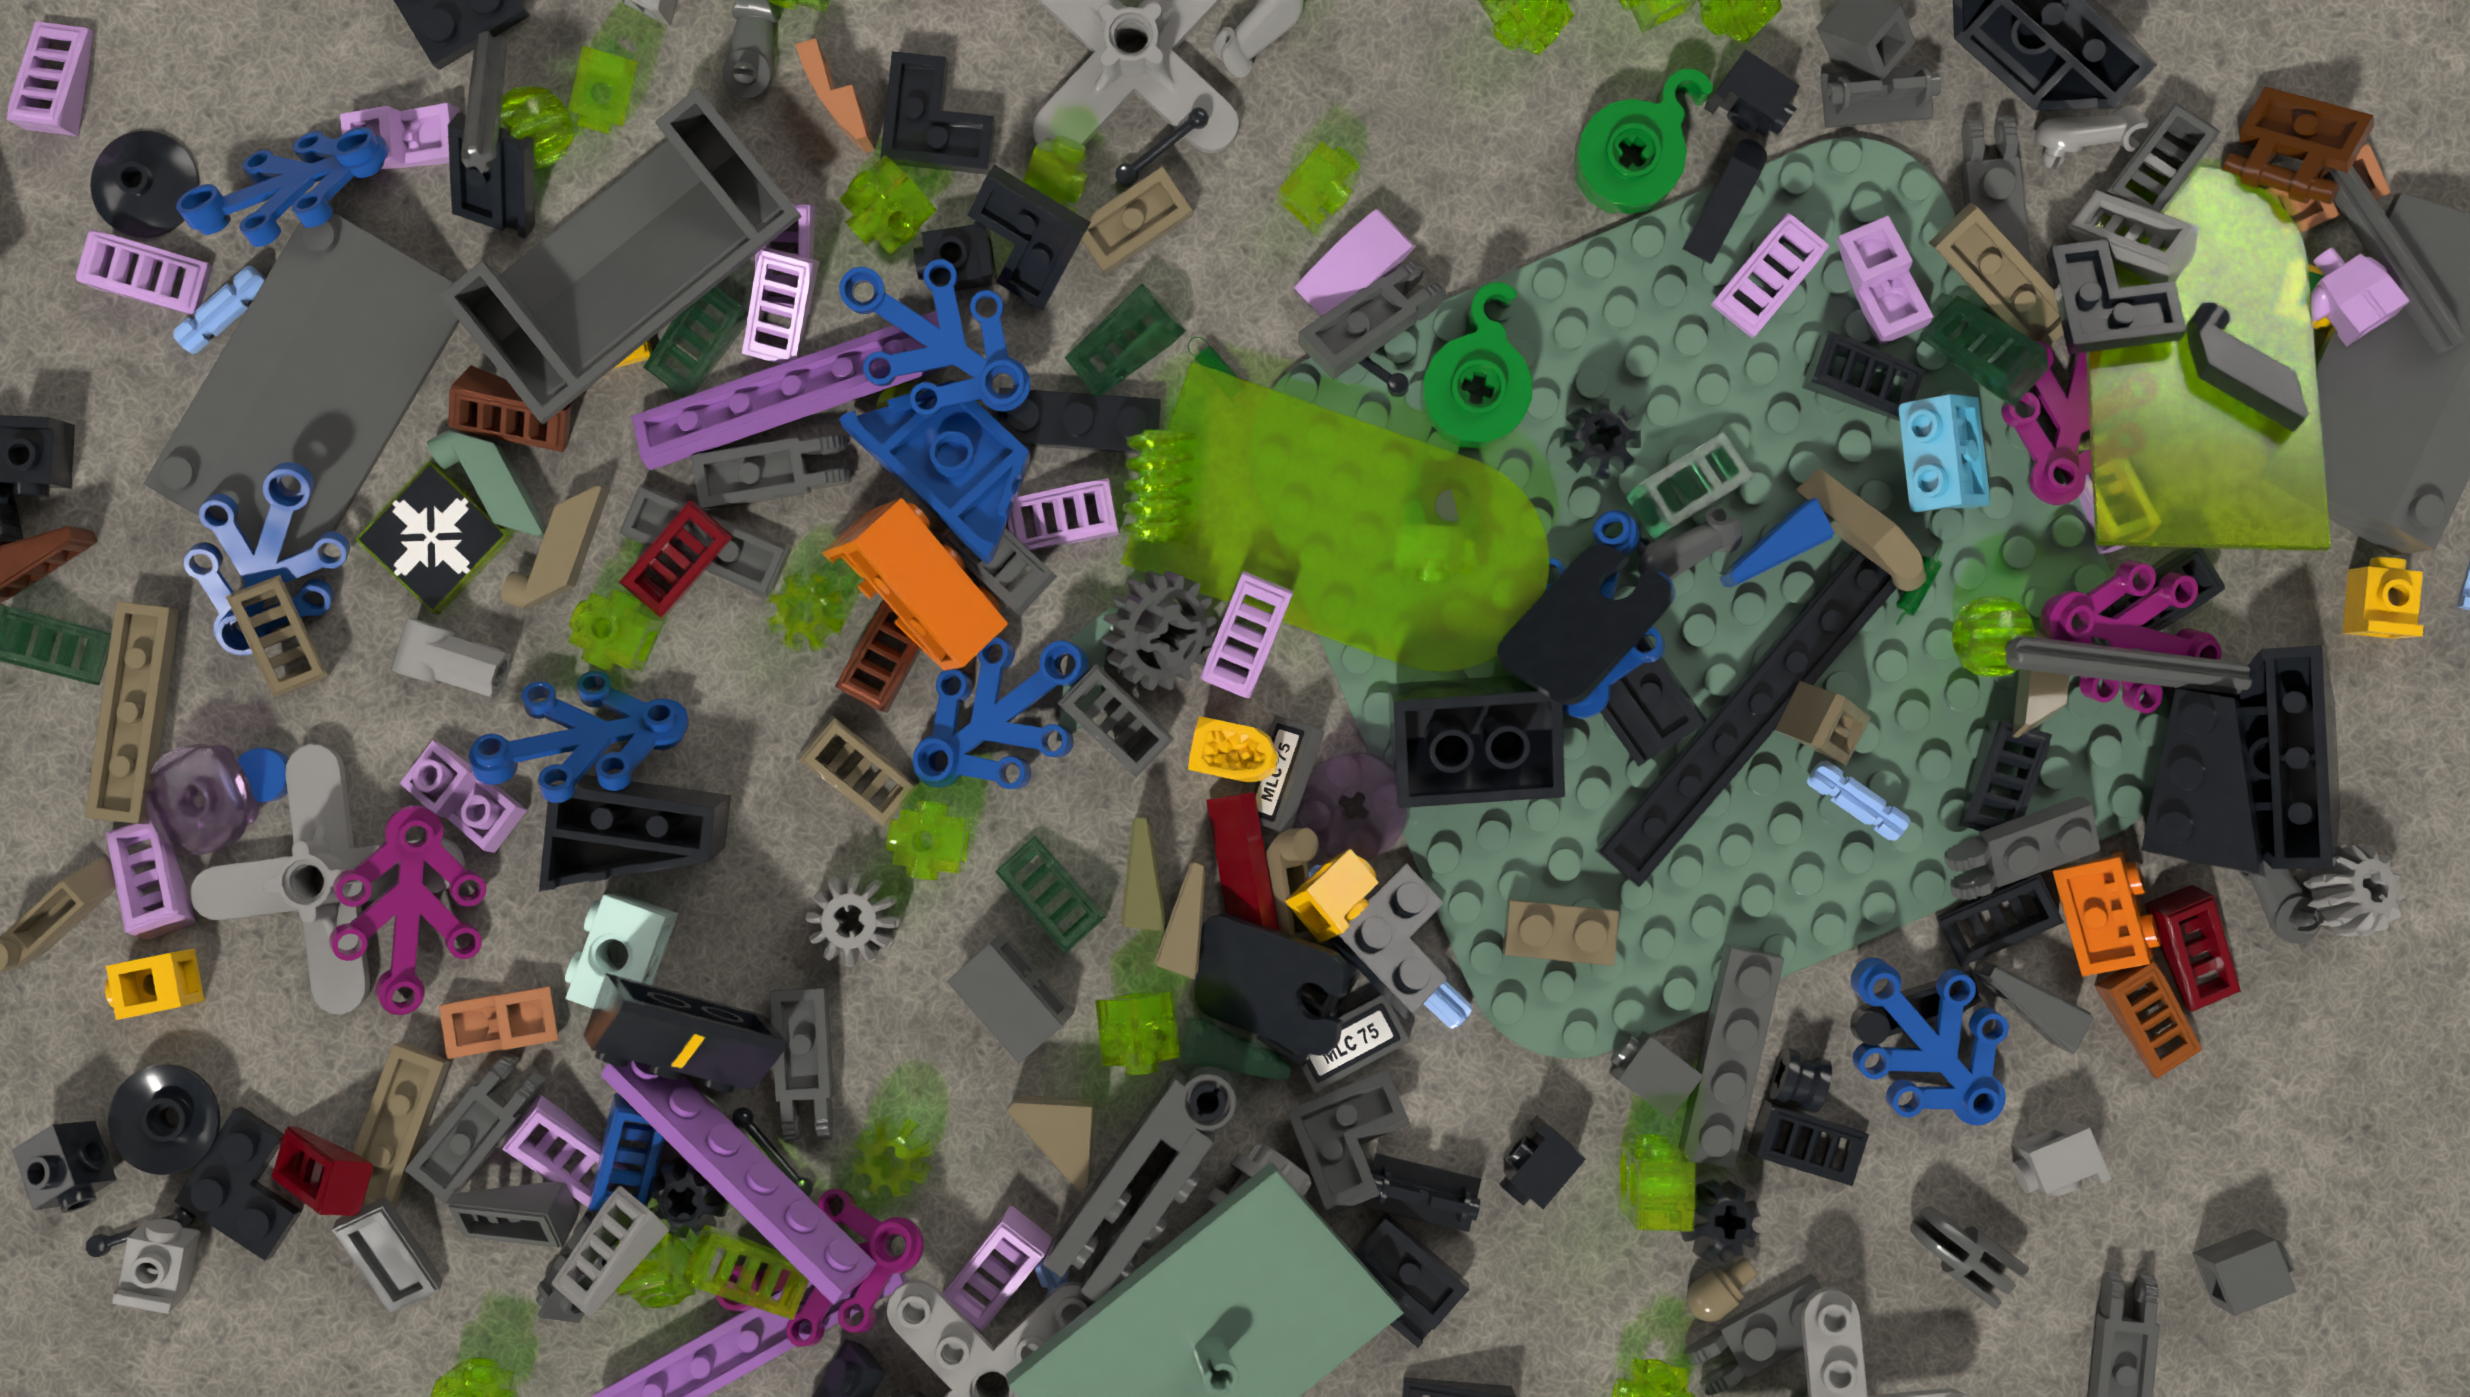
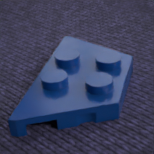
M952 380V381H948V382H945V383H942V384H939V385H936V386H937V387H940V386H944V385H948V384H952V383H956V382H955L954 380ZM926 390L917 396V405L924 410L933 408L937 403V395L932 390ZM906 394L887 400L889 405L887 407L858 416L854 410L841 416L839 420L842 428L985 564L988 565L994 559L1030 462L1029 450L976 401L942 407L938 414L924 417L915 412L910 404V395Z

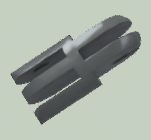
M1932 1206L1922 1209L1920 1213L1924 1218L1951 1239L1952 1242L1949 1245L1916 1220H1913L1910 1225L1911 1233L1922 1245L1942 1259L1941 1267L1944 1272L1991 1307L1998 1309L2002 1304L1999 1297L1969 1274V1272L1974 1270L2006 1294H2010L2016 1285L2003 1271L1983 1257L1984 1251L2022 1278L2028 1273L2029 1266L1976 1227L1970 1226L1963 1229Z

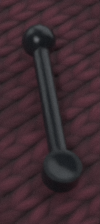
M1201 107L1192 109L1189 112L1187 121L1135 162L1119 165L1116 170L1117 181L1123 185L1135 183L1138 179L1139 171L1194 128H1204L1209 121L1207 111Z
M1368 357L1358 363L1385 382L1388 392L1392 396L1402 397L1408 392L1409 381L1404 374H1391Z
M746 1107L736 1109L732 1115L733 1124L738 1128H744L771 1161L809 1197L813 1191L811 1180L806 1177H799L753 1122V1113L750 1109Z
M180 1206L172 1215L160 1219L174 1220L179 1222L182 1227H187L194 1222L196 1216ZM137 1227L111 1236L103 1234L94 1235L87 1240L86 1251L92 1257L104 1256L109 1253L111 1247L127 1242V1237Z

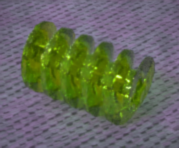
M1143 430V433L1127 438L1126 445L1141 452V455L1125 461V467L1140 474V477L1124 482L1123 489L1139 497L1138 500L1122 505L1124 513L1137 518L1136 522L1121 526V533L1142 542L1190 544L1174 535L1175 531L1191 526V521L1177 515L1176 509L1192 505V498L1177 492V489L1180 486L1194 482V477L1180 471L1179 465L1195 461V455L1181 449L1180 444L1196 439L1197 434L1172 430Z

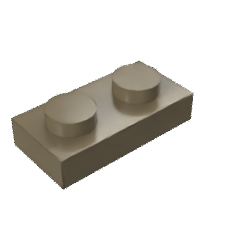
M1162 166L1086 217L1085 219L1090 221L1091 224L1081 242L1105 276L1193 216V210Z
M1507 899L1502 953L1509 956L1614 966L1619 911Z

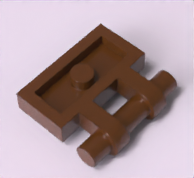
M2265 86L2239 131L2240 143L2255 148L2250 157L2230 153L2224 161L2222 174L2239 178L2241 185L2258 190L2264 185L2288 192L2289 199L2298 202L2308 203L2312 199L2332 204L2337 196L2340 184L2320 178L2326 167L2346 173L2349 172L2374 127V115ZM2277 153L2303 160L2298 171L2273 165L2272 162Z

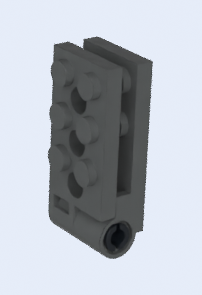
M1203 1060L1195 1063L1188 1071L1179 1065L1176 1067L1053 1239L1043 1265L1061 1278L1071 1264L1080 1270L1099 1243L1097 1239L1102 1232L1099 1225L1104 1218L1113 1224L1132 1197L1130 1192L1134 1185L1131 1183V1180L1160 1140H1163L1172 1147L1087 1266L1080 1292L1092 1301H1098L1108 1291L1134 1272L1135 1267L1133 1264L1138 1257L1135 1253L1142 1245L1150 1250L1166 1228L1168 1221L1165 1219L1170 1212L1167 1209L1174 1199L1183 1204L1200 1180L1201 1176L1198 1173L1202 1166L1199 1163L1214 1144L1217 1129L1222 1128L1231 1120L1236 1109V1081L1233 1073L1226 1065L1215 1060ZM1213 1090L1217 1092L1214 1097L1201 1098V1093L1212 1092Z

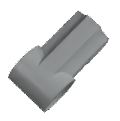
M407 618L390 670L435 684L445 682L489 697H498L499 692L505 686L511 668L510 653L482 643L456 637L457 632Z

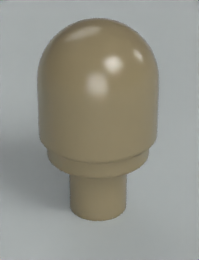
M1745 1257L1727 1271L1720 1265L1716 1269L1711 1268L1689 1287L1687 1292L1689 1310L1702 1321L1714 1322L1720 1320L1740 1305L1739 1301L1745 1297L1740 1289L1759 1274Z

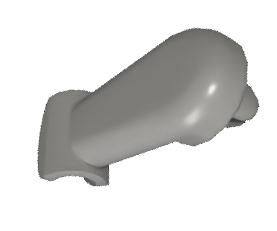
M1258 0L1257 5L1234 30L1230 27H1224L1212 40L1214 53L1223 61L1231 74L1239 78L1245 77L1252 69V58L1290 30L1299 21L1303 12L1304 0Z
M2122 107L2109 116L2056 117L2041 123L2036 130L2034 139L2040 145L2045 146L2043 152L2044 166L2051 168L2053 165V169H2056L2064 162L2067 152H2078L2085 146L2119 142L2127 151H2138L2140 143L2130 137V135L2139 128H2148L2149 120L2143 114L2130 107Z

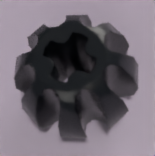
M1592 399V414L1585 410L1582 405L1577 404L1566 415V420L1572 424L1575 431L1560 430V448L1571 447L1575 451V456L1567 460L1566 463L1576 473L1580 471L1584 463H1587L1591 467V479L1609 480V464L1619 473L1623 474L1635 462V458L1629 454L1626 447L1641 448V430L1632 431L1626 426V422L1635 417V415L1625 405H1622L1618 413L1614 414L1609 407L1610 399ZM1595 431L1598 435L1607 433L1611 442L1605 447L1602 444L1592 445L1589 437Z
M676 1157L663 1164L661 1171L664 1177H653L647 1196L656 1199L659 1205L649 1210L660 1220L665 1219L670 1224L668 1234L675 1237L686 1238L690 1228L697 1237L714 1230L717 1225L714 1216H726L730 1202L690 1163L687 1165L682 1157ZM688 1187L696 1193L691 1205L686 1204L683 1200Z
M1714 1179L1696 1185L1697 1199L1687 1194L1679 1206V1209L1686 1212L1687 1215L1685 1224L1677 1225L1682 1240L1684 1242L1695 1240L1692 1252L1708 1262L1714 1261L1717 1256L1723 1263L1744 1257L1742 1244L1752 1248L1755 1246L1760 1233L1753 1230L1752 1226L1753 1220L1761 1217L1757 1203L1755 1201L1744 1202L1746 1190L1729 1180L1724 1182L1722 1186ZM1716 1215L1724 1216L1725 1222L1723 1227H1715Z

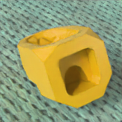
M1199 716L1189 755L1188 770L1243 782L1263 781L1276 772L1279 754L1271 737L1258 728Z

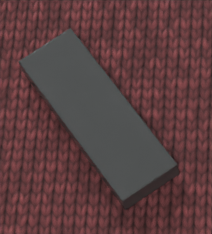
M640 484L619 534L650 547L684 508L686 503ZM709 514L734 537L706 571L764 597L771 598L792 549ZM691 520L684 527L707 548L714 541ZM678 537L672 541L671 544L692 562L695 563L700 557Z

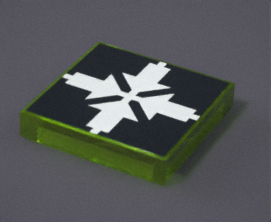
M429 461L355 540L433 614L440 615L514 536L503 526L494 524L488 512L437 463Z

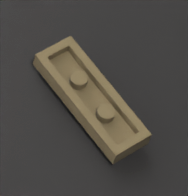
M1969 203L1928 242L2024 346L2032 341H2041L2050 347L2064 334L2054 289L1977 206Z
M403 1042L392 1045L353 1149V1153L363 1157L373 1165V1171L362 1207L386 1196L396 1210L409 1175L404 1169L417 1154L451 1063L450 1059Z

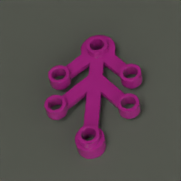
M2032 341L2017 351L2014 357V366L2019 374L2027 377L2056 426L2057 432L2054 444H2051L2036 421L2041 411V405L2034 394L2027 391L2015 393L2003 403L2001 415L2009 426L2015 428L2034 461L2029 474V485L2033 494L2039 500L2048 504L2065 505L2081 495L2085 488L2087 474L2115 459H2129L2138 454L2144 446V436L2141 430L2135 425L2123 424L2110 431L2106 435L2104 443L2076 455L2081 434L2127 409L2138 410L2151 403L2156 396L2157 388L2152 378L2138 373L2122 381L2113 393L2088 405L2102 350L2076 353L2065 395L2050 370L2053 363L2052 350L2041 341ZM2027 352H2032L2039 357L2040 367H2034L2028 362ZM2131 384L2141 389L2142 400L2136 399L2131 394ZM2015 402L2024 404L2027 409V418L2021 417L2015 412ZM2119 434L2129 439V450H2125L2119 445ZM2055 468L2059 469L2065 476V485L2059 484L2055 480L2053 475Z
M2134 560L2122 563L2115 575L2087 594L2078 591H2066L2052 596L2044 604L2040 615L2042 629L2050 639L2093 644L2091 638L2093 636L2104 639L2106 645L2128 649H2134L2135 647L2146 651L2221 660L2222 656L2221 646L2215 637L2209 633L2185 628L2176 635L2141 626L2169 606L2178 608L2190 606L2197 597L2198 584L2191 576L2171 572L2166 574L2160 580L2159 585L2152 590L2156 580L2153 567ZM2138 572L2137 580L2133 584V577ZM2180 584V590L2175 596L2176 588ZM2126 593L2134 596H2143L2112 618L2098 615ZM2080 676V691L2087 698L2105 703L2111 701L2119 691L2120 681L2102 679V685L2097 691L2100 678ZM2121 681L2123 686L2122 700L2126 707L2142 713H2151L2160 705L2162 689L2159 685ZM2145 689L2144 696L2140 701V695L2142 691Z
M419 805L406 806L393 813L388 819L384 830L386 842L353 870L341 872L333 883L334 893L342 904L349 907L360 906L371 895V883L399 862L398 882L349 924H342L336 927L329 937L330 947L336 957L344 961L356 960L365 953L367 939L395 916L391 969L379 977L375 987L376 997L381 1006L387 1012L394 1015H406L415 1011L421 1005L425 996L424 985L415 973L420 914L445 938V945L454 957L469 959L475 956L482 946V938L478 931L471 924L461 923L422 883L425 860L449 882L450 894L460 905L474 906L481 902L486 894V884L476 872L465 870L441 845L443 826L438 816L430 809ZM413 826L424 827L425 833L420 841L409 843L405 840V834L409 828ZM350 880H359L363 884L361 891L355 896H345L342 894L344 884ZM464 881H476L477 887L474 893L469 896L458 894L459 886ZM462 933L472 934V942L469 946L462 949L454 947V941L458 935ZM354 934L358 936V943L354 948L350 950L338 948V942L344 935ZM401 987L412 989V994L408 1000L404 1002L392 1000L393 994L397 989Z
M835 1188L829 1189L820 1197L818 1207L834 1223H844L866 1239L867 1242L857 1245L877 1263L869 1276L862 1281L854 1298L844 1301L838 1311V1322L844 1330L862 1333L873 1326L876 1319L874 1305L892 1275L908 1272L921 1259L924 1250V1238L919 1227L911 1220L892 1217L881 1222L856 1206L853 1195L848 1191ZM840 1196L843 1199L844 1207L839 1215L834 1216L831 1213L830 1205L835 1197ZM901 1235L905 1240V1250L901 1255L895 1256L892 1253L891 1244L894 1238ZM792 1263L760 1272L750 1266L733 1265L724 1269L718 1276L715 1284V1295L721 1306L728 1310L748 1311L760 1303L764 1294L810 1281ZM747 1278L751 1283V1291L749 1296L743 1299L739 1294V1285ZM816 1287L800 1313L793 1315L787 1323V1338L795 1346L812 1347L823 1338L825 1331L823 1319L832 1303ZM860 1305L864 1311V1318L859 1325L855 1326L850 1320V1312L853 1307ZM808 1319L812 1324V1332L808 1339L803 1340L799 1335V1326L802 1321Z

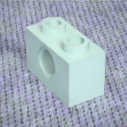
M620 892L604 894L601 901L595 900L588 911L584 923V930L588 931L589 935L583 952L577 951L574 954L566 971L565 981L571 984L565 999L593 1009L606 973L652 985L678 913ZM613 939L621 941L627 948L628 960L623 968L613 965L608 958V946Z

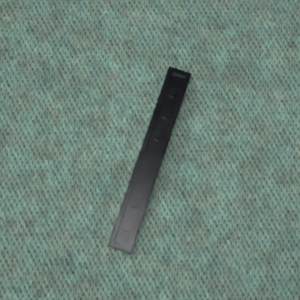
M1854 549L1595 851L1636 887H1640L1773 733L1799 681L1814 685L1897 587L1894 585L1891 575L1857 549Z

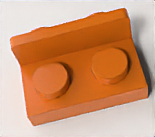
M2125 850L2113 852L2110 857L2054 868L2052 872L2082 977L2151 963L2154 955L2153 948L2161 946L2153 914L2143 915L2138 895L2146 893L2142 871L2137 861L2129 863Z

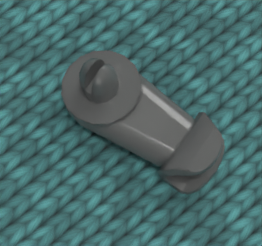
M736 0L732 9V16L737 21L729 55L724 63L722 73L726 87L735 96L744 99H755L763 95L771 85L773 79V23L779 22L781 10L780 4L776 0Z
M1715 506L1705 513L1707 522L1673 538L1669 536L1662 537L1656 541L1647 537L1643 538V543L1639 542L1636 548L1638 555L1641 557L1638 563V572L1642 575L1649 568L1655 572L1667 575L1672 580L1716 551L1723 553L1733 552L1740 547L1742 542V524L1735 517L1726 520L1725 511L1720 506Z
M2264 861L2266 877L2239 872L2246 880L2252 882L2269 925L2278 937L2290 943L2301 944L2309 941L2317 934L2321 927L2318 922L2319 910L2307 906L2312 899L2309 898L2289 869H2272Z

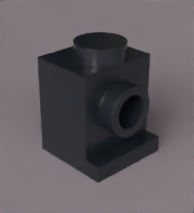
M1745 49L1704 109L1714 114L1720 106L1728 111L1727 118L1739 129L1748 133H1753L1756 130L1763 136L1769 130L1778 136L1797 109L1789 101L1800 85Z
M975 221L973 225L921 232L923 246L914 248V261L919 280H924L925 267L931 261L943 259V253L946 249L960 248L962 250L961 258L957 262L951 263L958 275L955 291L998 285L996 283L997 273L989 228ZM937 268L930 276L931 282L938 287L947 285L951 279V273L946 268Z
M0 415V483L13 485V495L26 497H50V488L72 489L75 425L50 417Z
M1536 1115L1530 1123L1537 1132L1531 1139L1527 1135L1522 1136L1509 1150L1505 1157V1161L1509 1165L1503 1171L1506 1176L1499 1185L1523 1206L1531 1199L1544 1209L1586 1158L1570 1142Z

